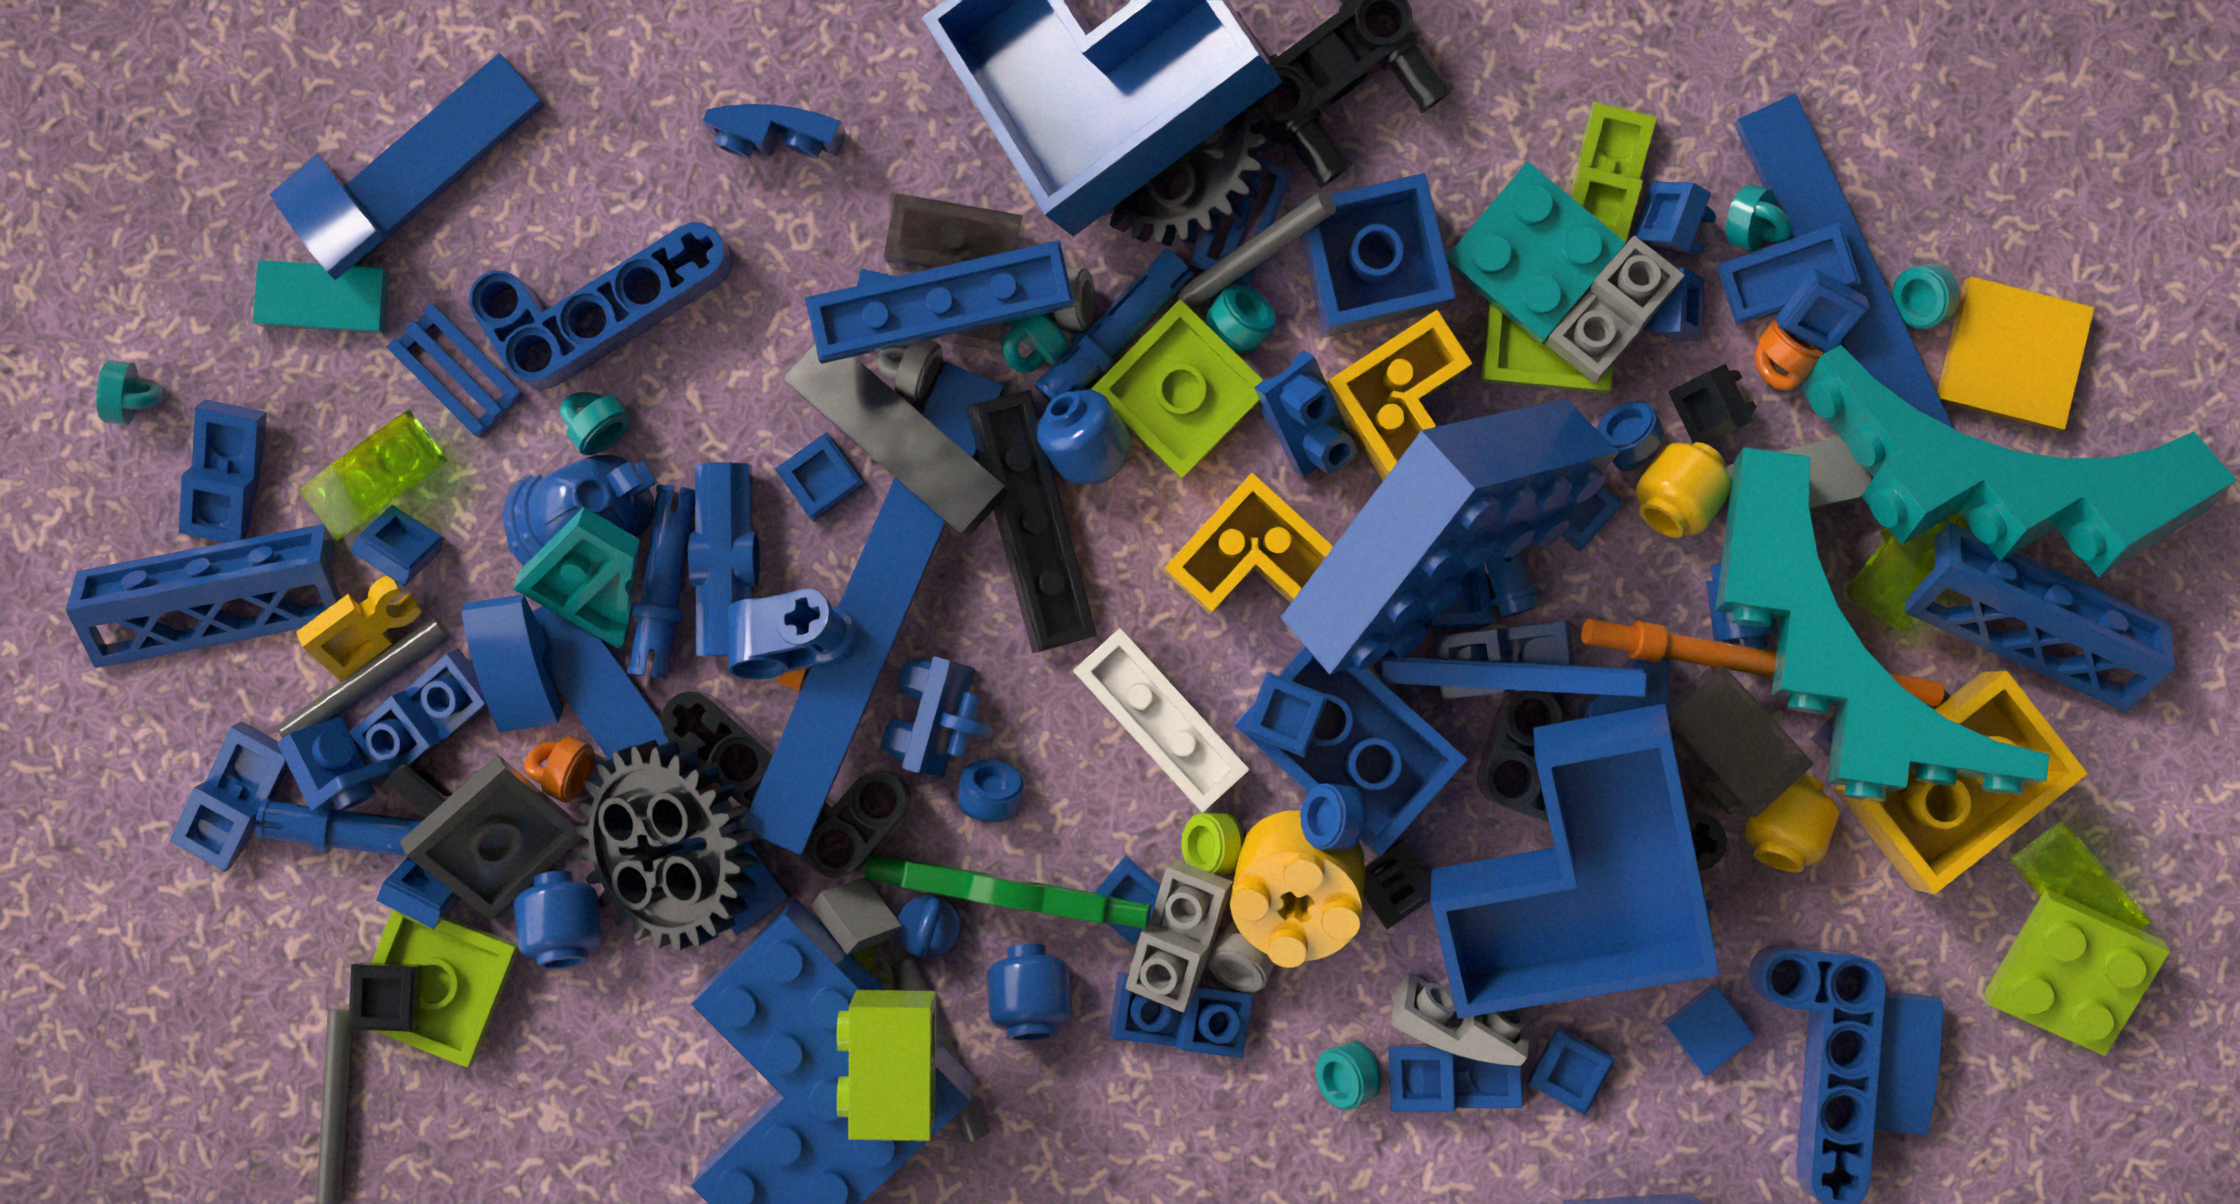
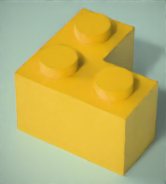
M1438 310L1432 312L1327 381L1343 421L1382 480L1386 478L1421 430L1436 427L1420 401L1463 374L1473 364Z
M1251 473L1164 567L1163 573L1209 615L1252 568L1285 599L1292 603L1332 550L1333 546L1255 474Z

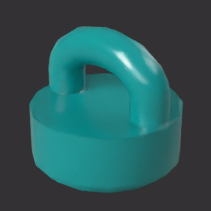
M1750 184L1738 191L1732 201L1726 220V238L1731 246L1749 251H1757L1765 240L1781 243L1792 236L1793 226L1791 220L1784 211L1775 206V194L1771 189Z
M1935 263L1921 264L1903 271L1895 280L1891 292L1892 299L1903 322L1916 329L1932 328L1950 320L1957 311L1960 302L1959 285L1954 275L1945 267Z
M1230 285L1225 288L1206 314V325L1234 352L1242 354L1251 353L1263 343L1275 329L1277 322L1270 303L1259 292L1244 285Z
M1045 314L1008 322L1011 329L1003 340V355L1006 362L1011 368L1020 373L1033 372L1044 361L1054 364L1069 348V341L1066 336ZM1021 341L1032 350L1027 357H1023L1019 353L1018 349Z
M109 360L102 366L96 389V409L99 418L104 423L129 425L134 418L136 409L151 408L163 400L164 389L155 382L139 380L137 366L134 362Z
M588 391L577 392L564 398L560 406L561 417L568 425L566 431L567 438L583 455H596L611 447L624 435L631 421L629 411L613 395L603 397ZM585 407L579 413L576 411L578 408Z
M1358 1040L1343 1042L1322 1052L1317 1060L1316 1078L1318 1087L1332 1106L1340 1110H1352L1373 1100L1378 1095L1381 1086L1379 1066L1372 1051L1363 1042Z

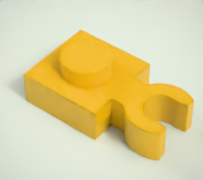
M385 575L371 586L368 598L360 604L347 594L296 633L302 647L339 681H343L392 645L386 630L390 627L398 628L412 623L422 611L411 592L398 602L390 603L402 594V591L397 581Z

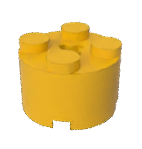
M1294 810L1272 814L1259 821L1247 833L1239 853L1230 900V909L1234 922L1243 937L1255 948L1268 954L1273 963L1284 968H1294L1301 965L1304 961L1318 960L1332 955L1343 948L1357 934L1361 923L1365 885V855L1360 843L1348 850H1320L1315 848L1304 836L1301 828V811Z

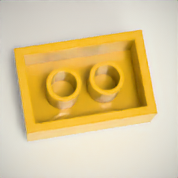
M2008 671L1981 672L1934 710L1946 719L1997 742L2049 754L2047 781L2032 786L2025 785L2023 795H2009L1982 790L1983 779L1957 776L1956 785L1920 782L1915 780L1916 769H1909L1907 788L1894 793L1886 792V801L1883 802L1846 797L1845 785H1837L1833 788L1912 890L1935 895L2088 775L2087 771Z

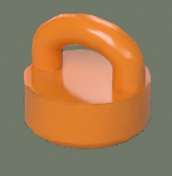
M1773 320L1759 337V344L1754 353L1756 370L1767 384L1777 390L1789 391L1795 389L1804 378L1809 377L1823 351L1780 329L1777 320ZM1770 359L1789 373L1787 375L1780 374L1773 367Z
M566 736L560 741L542 743L527 755L524 761L525 773L530 779L541 784V790L547 796L561 802H570L579 796L585 788L584 783L590 778L595 762L594 748L590 743L573 736ZM548 758L545 768L540 766Z

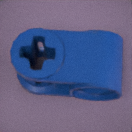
M799 589L794 592L766 598L743 599L734 602L728 608L729 671L732 675L739 678L754 680L770 679L790 671L833 664L843 660L856 643L857 627L854 619L845 610L832 607L829 600L822 593L814 589Z

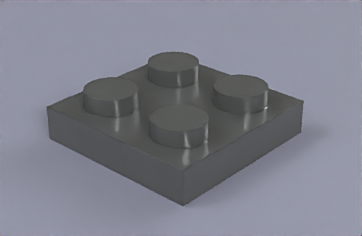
M497 754L400 841V844L408 858L491 921L517 895L534 882L533 878L536 875L548 870L583 837L575 832V827L580 825L575 818Z

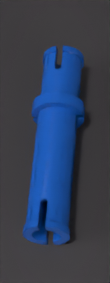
M1164 248L1142 275L1111 304L1107 311L1084 334L1078 331L1070 339L1072 346L1051 369L1034 383L1035 388L1040 391L1041 395L1048 402H1051V400L1062 393L1083 390L1100 373L1105 375L1114 366L1112 360L1162 310L1165 304L1188 281H1191L1194 277L1193 272L1188 269L1189 267L1175 253Z
M658 484L655 490L657 494L640 603H634L632 616L637 617L638 620L630 667H628L627 673L645 676L648 653L652 650L654 651L651 677L669 679L668 669L675 623H682L683 610H679L677 607L694 508L695 490L681 487L676 513H672L671 505L674 486Z
M263 799L258 808L256 821L265 822L264 826L257 825L255 827V834L258 840L271 839L310 844L314 852L329 853L332 848H341L407 857L400 841L423 820L346 810L341 811L337 803L311 811L307 805Z

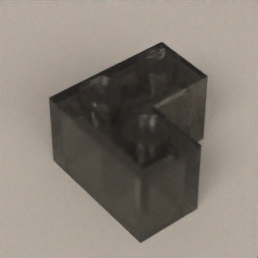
M895 193L884 258L890 269L916 273L1022 249L1025 235L1023 215ZM1008 322L939 338L941 342L1003 352V340L1007 334Z
M1725 666L1709 667L1666 707L1677 761L1685 766L1696 778L1689 784L1691 790L1715 813L1722 809L1728 815L1739 814L1757 817L1814 765L1813 761Z

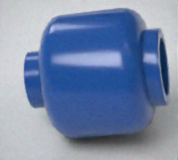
M1077 390L1056 396L1048 404L1037 427V441L1062 478L1074 484H1100L1110 480L1123 468L1131 448L1130 431L1107 397L1095 390Z
M551 871L536 875L533 878L534 886L522 891L514 900L518 946L521 954L524 957L537 960V967L545 970L570 968L589 961L588 953L596 949L602 942L598 899L595 888L581 881H573L572 872Z
M1019 944L1008 947V958L993 963L987 971L990 1022L996 1028L1006 1031V1039L1011 1041H1036L1056 1037L1058 1035L1057 1027L1065 1024L1072 1016L1070 970L1068 964L1061 958L1046 955V947L1043 944Z

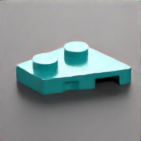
M583 507L520 569L513 589L521 594H525L529 599L619 649L624 644L630 623L640 539Z

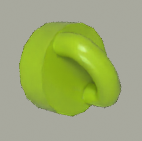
M1209 812L1194 815L1186 823L1182 833L1181 848L1186 864L1217 876L1235 873L1239 853L1244 842L1243 830L1237 818L1232 814Z

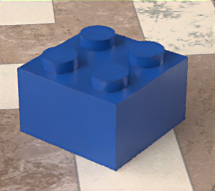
M1426 173L1329 195L1335 204L1336 212L1300 236L1324 338L1430 314L1436 310H1447L1456 297Z

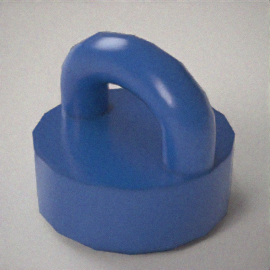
M1640 401L1626 402L1614 407L1604 415L1597 427L1601 435L1619 452L1612 462L1620 471L1624 472L1638 469L1645 464L1661 444L1664 435L1663 425L1655 410L1649 404Z
M983 759L970 763L963 769L960 777L958 790L959 809L971 819L982 822H1003L1013 818L1017 814L1022 800L1024 788L1022 775L1010 764L995 759Z
M1324 783L1316 785L1311 789L1303 801L1300 814L1301 828L1306 840L1313 847L1320 850L1338 851L1354 848L1363 836L1366 824V807L1361 793L1354 787L1342 784Z
M924 894L913 898L903 907L898 916V921L902 926L897 933L901 944L909 953L918 958L933 959L943 956L954 947L960 936L962 922L957 908L950 900L937 894Z

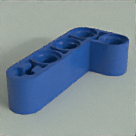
M690 222L676 228L547 310L529 285L511 273L497 270L482 274L474 282L469 293V305L473 315L506 368L515 377L536 388L549 389L565 382L720 285L728 277L732 269L733 256L728 244L711 226L704 223ZM699 243L708 250L706 254L710 261L706 267L701 269L694 262H691L694 257L690 250ZM668 260L677 268L675 271L684 279V282L677 285L676 279L662 266ZM647 275L658 276L661 282V290L657 298L648 304L634 303L632 289L635 283L641 277ZM515 289L518 295V305L515 311L508 317L502 319L495 318L492 312V303L495 296L503 290ZM591 309H604L606 325L603 331L596 337L582 338L579 333L581 317ZM548 342L552 350V358L548 366L536 373L529 372L525 365V356L528 349L536 343Z
M1787 945L1767 946L1758 951L1750 963L1748 970L1749 981L1754 991L1763 999L1789 1009L1809 1010L1796 1162L1797 1179L1803 1190L1822 1204H1860L1867 1195L1871 1177L1886 991L1885 977L1879 966L1873 961L1849 952ZM1790 959L1796 967L1797 977L1795 983L1787 991L1777 993L1771 983L1772 971L1778 963ZM1855 966L1860 975L1859 988L1852 996L1840 998L1836 991L1837 976L1844 968ZM1850 1030L1855 1040L1854 1051L1848 1059L1842 1062H1834L1830 1051L1832 1040L1837 1034ZM1846 1095L1850 1105L1848 1117L1837 1126H1829L1825 1118L1827 1105L1837 1096ZM1828 1139L1835 1143L1847 1145V1147L1843 1148L1833 1144L1832 1150L1823 1144V1140ZM1835 1165H1837L1844 1171L1842 1179H1832L1829 1187L1821 1181L1823 1173L1833 1172Z

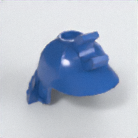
M595 455L568 463L548 473L543 478L541 474L534 477L531 474L523 476L506 496L502 512L509 551L524 566L583 507L609 520L634 537H638L652 520L654 499L650 488L658 483L647 461L643 460L634 465L633 461H627L619 456Z

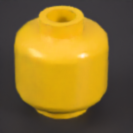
M1677 442L1663 447L1642 475L1635 489L1640 505L1639 512L1643 520L1652 529L1671 538L1703 533L1730 496L1731 478L1724 467L1725 461L1721 454L1711 446L1700 442L1693 443L1692 445Z
M1789 772L1786 774L1785 779H1772L1760 785L1744 829L1746 840L1755 849L1753 855L1756 859L1772 868L1794 873L1802 872L1805 866L1814 865L1823 860L1834 832L1839 809L1834 800L1823 792L1824 784L1821 781L1807 774Z

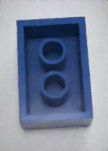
M1303 645L1277 675L1329 696L1305 756H1299L1242 733L1255 699L1235 720L1232 726L1307 794L1316 785L1324 783L1342 784L1356 788L1361 793L1366 807V824L1360 841L1373 853L1381 857L1468 759L1368 669L1360 670L1356 666L1330 675Z

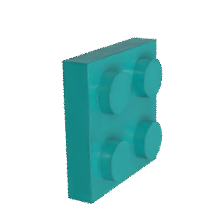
M1527 161L1446 256L1449 269L1541 344L1626 242Z

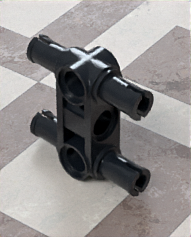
M1339 0L1342 4L1338 9L1339 12L1279 56L1277 54L1269 55L1244 22L1243 16L1237 11V14L1283 82L1276 87L1288 89L1294 95L1297 103L1292 110L1286 113H1277L1270 110L1262 101L1254 110H1264L1274 118L1273 123L1262 129L1269 132L1276 143L1280 142L1282 146L1289 143L1316 179L1317 185L1320 188L1334 181L1352 165L1351 160L1346 158L1319 122L1323 111L1381 69L1383 71L1391 69L1418 105V109L1422 114L1441 102L1454 89L1452 84L1447 82L1420 46L1424 41L1421 36L1423 33L1412 19V9L1407 0ZM1374 13L1388 15L1394 20L1397 32L1390 37L1375 36L1367 29L1365 19Z

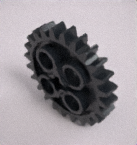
M1267 95L1261 97L1226 123L1222 135L1217 141L1211 144H1206L1205 141H1202L1148 181L1145 190H1141L1140 187L1106 212L1103 216L1112 214L1109 225L1123 233L1131 227V237L1147 243L1154 232L1157 243L1171 247L1176 230L1181 240L1195 244L1198 236V225H1201L1206 231L1218 235L1220 234V223L1217 215L1223 212L1239 220L1242 216L1235 203L1237 197L1242 195L1256 200L1259 196L1256 190L1248 183L1250 176L1269 175L1270 172L1266 166L1256 161L1257 153L1275 149V143L1259 135L1258 130L1273 123L1274 118L1264 110H1254ZM1187 171L1189 174L1187 190L1182 196L1172 199L1170 195L1172 180L1177 174Z
M655 739L612 753V759L601 762L596 766L600 776L586 780L584 783L592 797L582 800L577 804L580 811L589 818V822L575 827L576 833L589 839V847L578 852V857L586 861H593L595 870L586 877L587 883H601L605 889L599 898L598 904L602 907L614 902L618 907L614 923L620 926L632 920L633 939L638 941L651 935L654 948L656 949L672 943L675 951H680L691 945L695 947L719 937L720 933L736 925L734 916L747 911L748 905L742 895L755 890L756 884L744 873V870L759 864V859L746 852L744 847L745 843L757 837L756 832L741 829L739 820L749 811L748 807H732L729 802V798L736 787L735 784L731 782L719 787L715 782L719 765L714 762L699 768V750L694 748L680 753L677 741H670L659 745ZM702 837L706 841V843L698 842L682 848L679 844H673L686 838ZM648 842L651 846H663L639 853H630L627 848H635Z

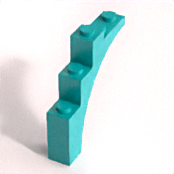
M1842 345L1821 355L1809 377H1807L1800 388L1808 398L1815 413L1829 423L1848 446L1855 461L1865 467L1874 477L1861 497L1870 506L1875 519L1881 525L1887 527L1901 545L1959 512L1969 524L1975 537L1985 543L1999 561L2014 554L2052 530L2057 529L2067 540L2071 550L2079 558L2083 559L2099 578L2206 513L2237 481L2233 474L2194 431L2154 449L2111 458H2058L2011 450L1963 434L1918 411L1886 388Z
M1744 447L1734 460L1715 611L1732 613V623L1750 627H1771L1772 619L1780 620L1771 696L1788 699V709L1798 712L1827 714L1829 705L1836 706L1827 783L1845 785L1846 797L1883 802L1886 801V792L1894 793L1907 788L1909 769H1916L1915 780L1920 782L1956 785L1957 776L1983 779L1982 790L2009 795H2023L2025 785L2032 786L2047 781L2049 754L1997 742L1946 719L1905 690L1865 649L1839 609L1818 558L1809 509L1810 456Z

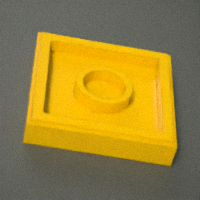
M1972 276L1965 279L1937 390L1941 403L2055 432L2065 430L2095 307Z

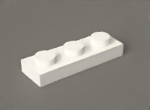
M1121 628L1113 633L1073 670L1202 813L1250 770Z

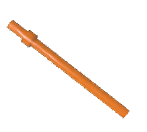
M1588 618L1582 627L1581 639L1584 644L1627 651L1630 659L1658 663L1662 658L1772 678L1774 675L1776 652L1668 633L1664 625L1639 620L1630 626ZM1889 673L1905 690L1925 704L1934 707L1941 704L1944 697V686L1941 682Z

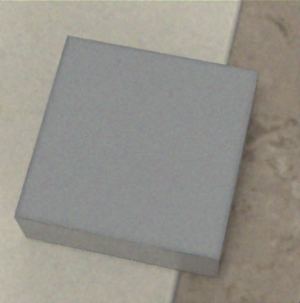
M865 877L822 891L811 904L815 913L846 955L892 939L902 926L869 881L865 880Z

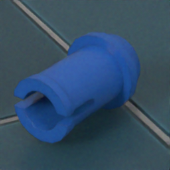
M1521 551L1510 558H1505L1501 555L1485 561L1496 596L1495 599L1491 600L1493 608L1499 607L1502 618L1518 615L1539 607L1536 595L1540 594L1541 591L1539 586L1532 587Z

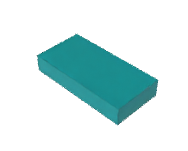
M257 260L253 323L258 326L385 334L389 271L384 268L352 266L337 280H334L321 264Z

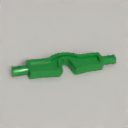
M873 853L867 858L864 871L865 880L881 881L901 885L903 888L958 897L1001 907L1041 912L1103 924L1108 922L1141 928L1142 930L1147 929L1151 914V903L1134 902L1114 898L1111 895L1034 881L1008 880L999 878L995 874L914 860L907 861L883 857Z

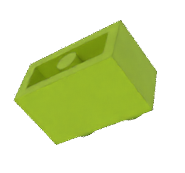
M856 990L849 1005V1011L840 1010L837 1019V1050L849 1052V1076H839L837 1084V1116L848 1117V1140L930 1141L935 1124L936 991Z

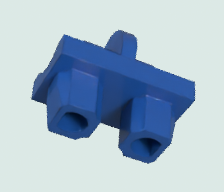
M1305 350L1295 356L1292 364L1283 373L1263 380L1254 387L1261 401V412L1266 422L1273 427L1293 471L1302 478H1306L1318 468L1327 474H1333L1356 456L1357 448L1313 355Z
M933 656L932 662L906 660L903 663L898 681L899 693L919 698L921 702L915 723L897 718L890 719L884 730L880 744L881 750L904 761L903 769L944 778L950 755L965 758L972 734L990 738L993 726L976 721L982 696L968 693L975 668Z

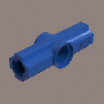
M710 462L695 464V532H692L689 538L688 571L691 587L696 589V656H729L728 608L734 602L753 598V588H757L759 584L760 549L758 534L756 531H753L752 465L749 463Z

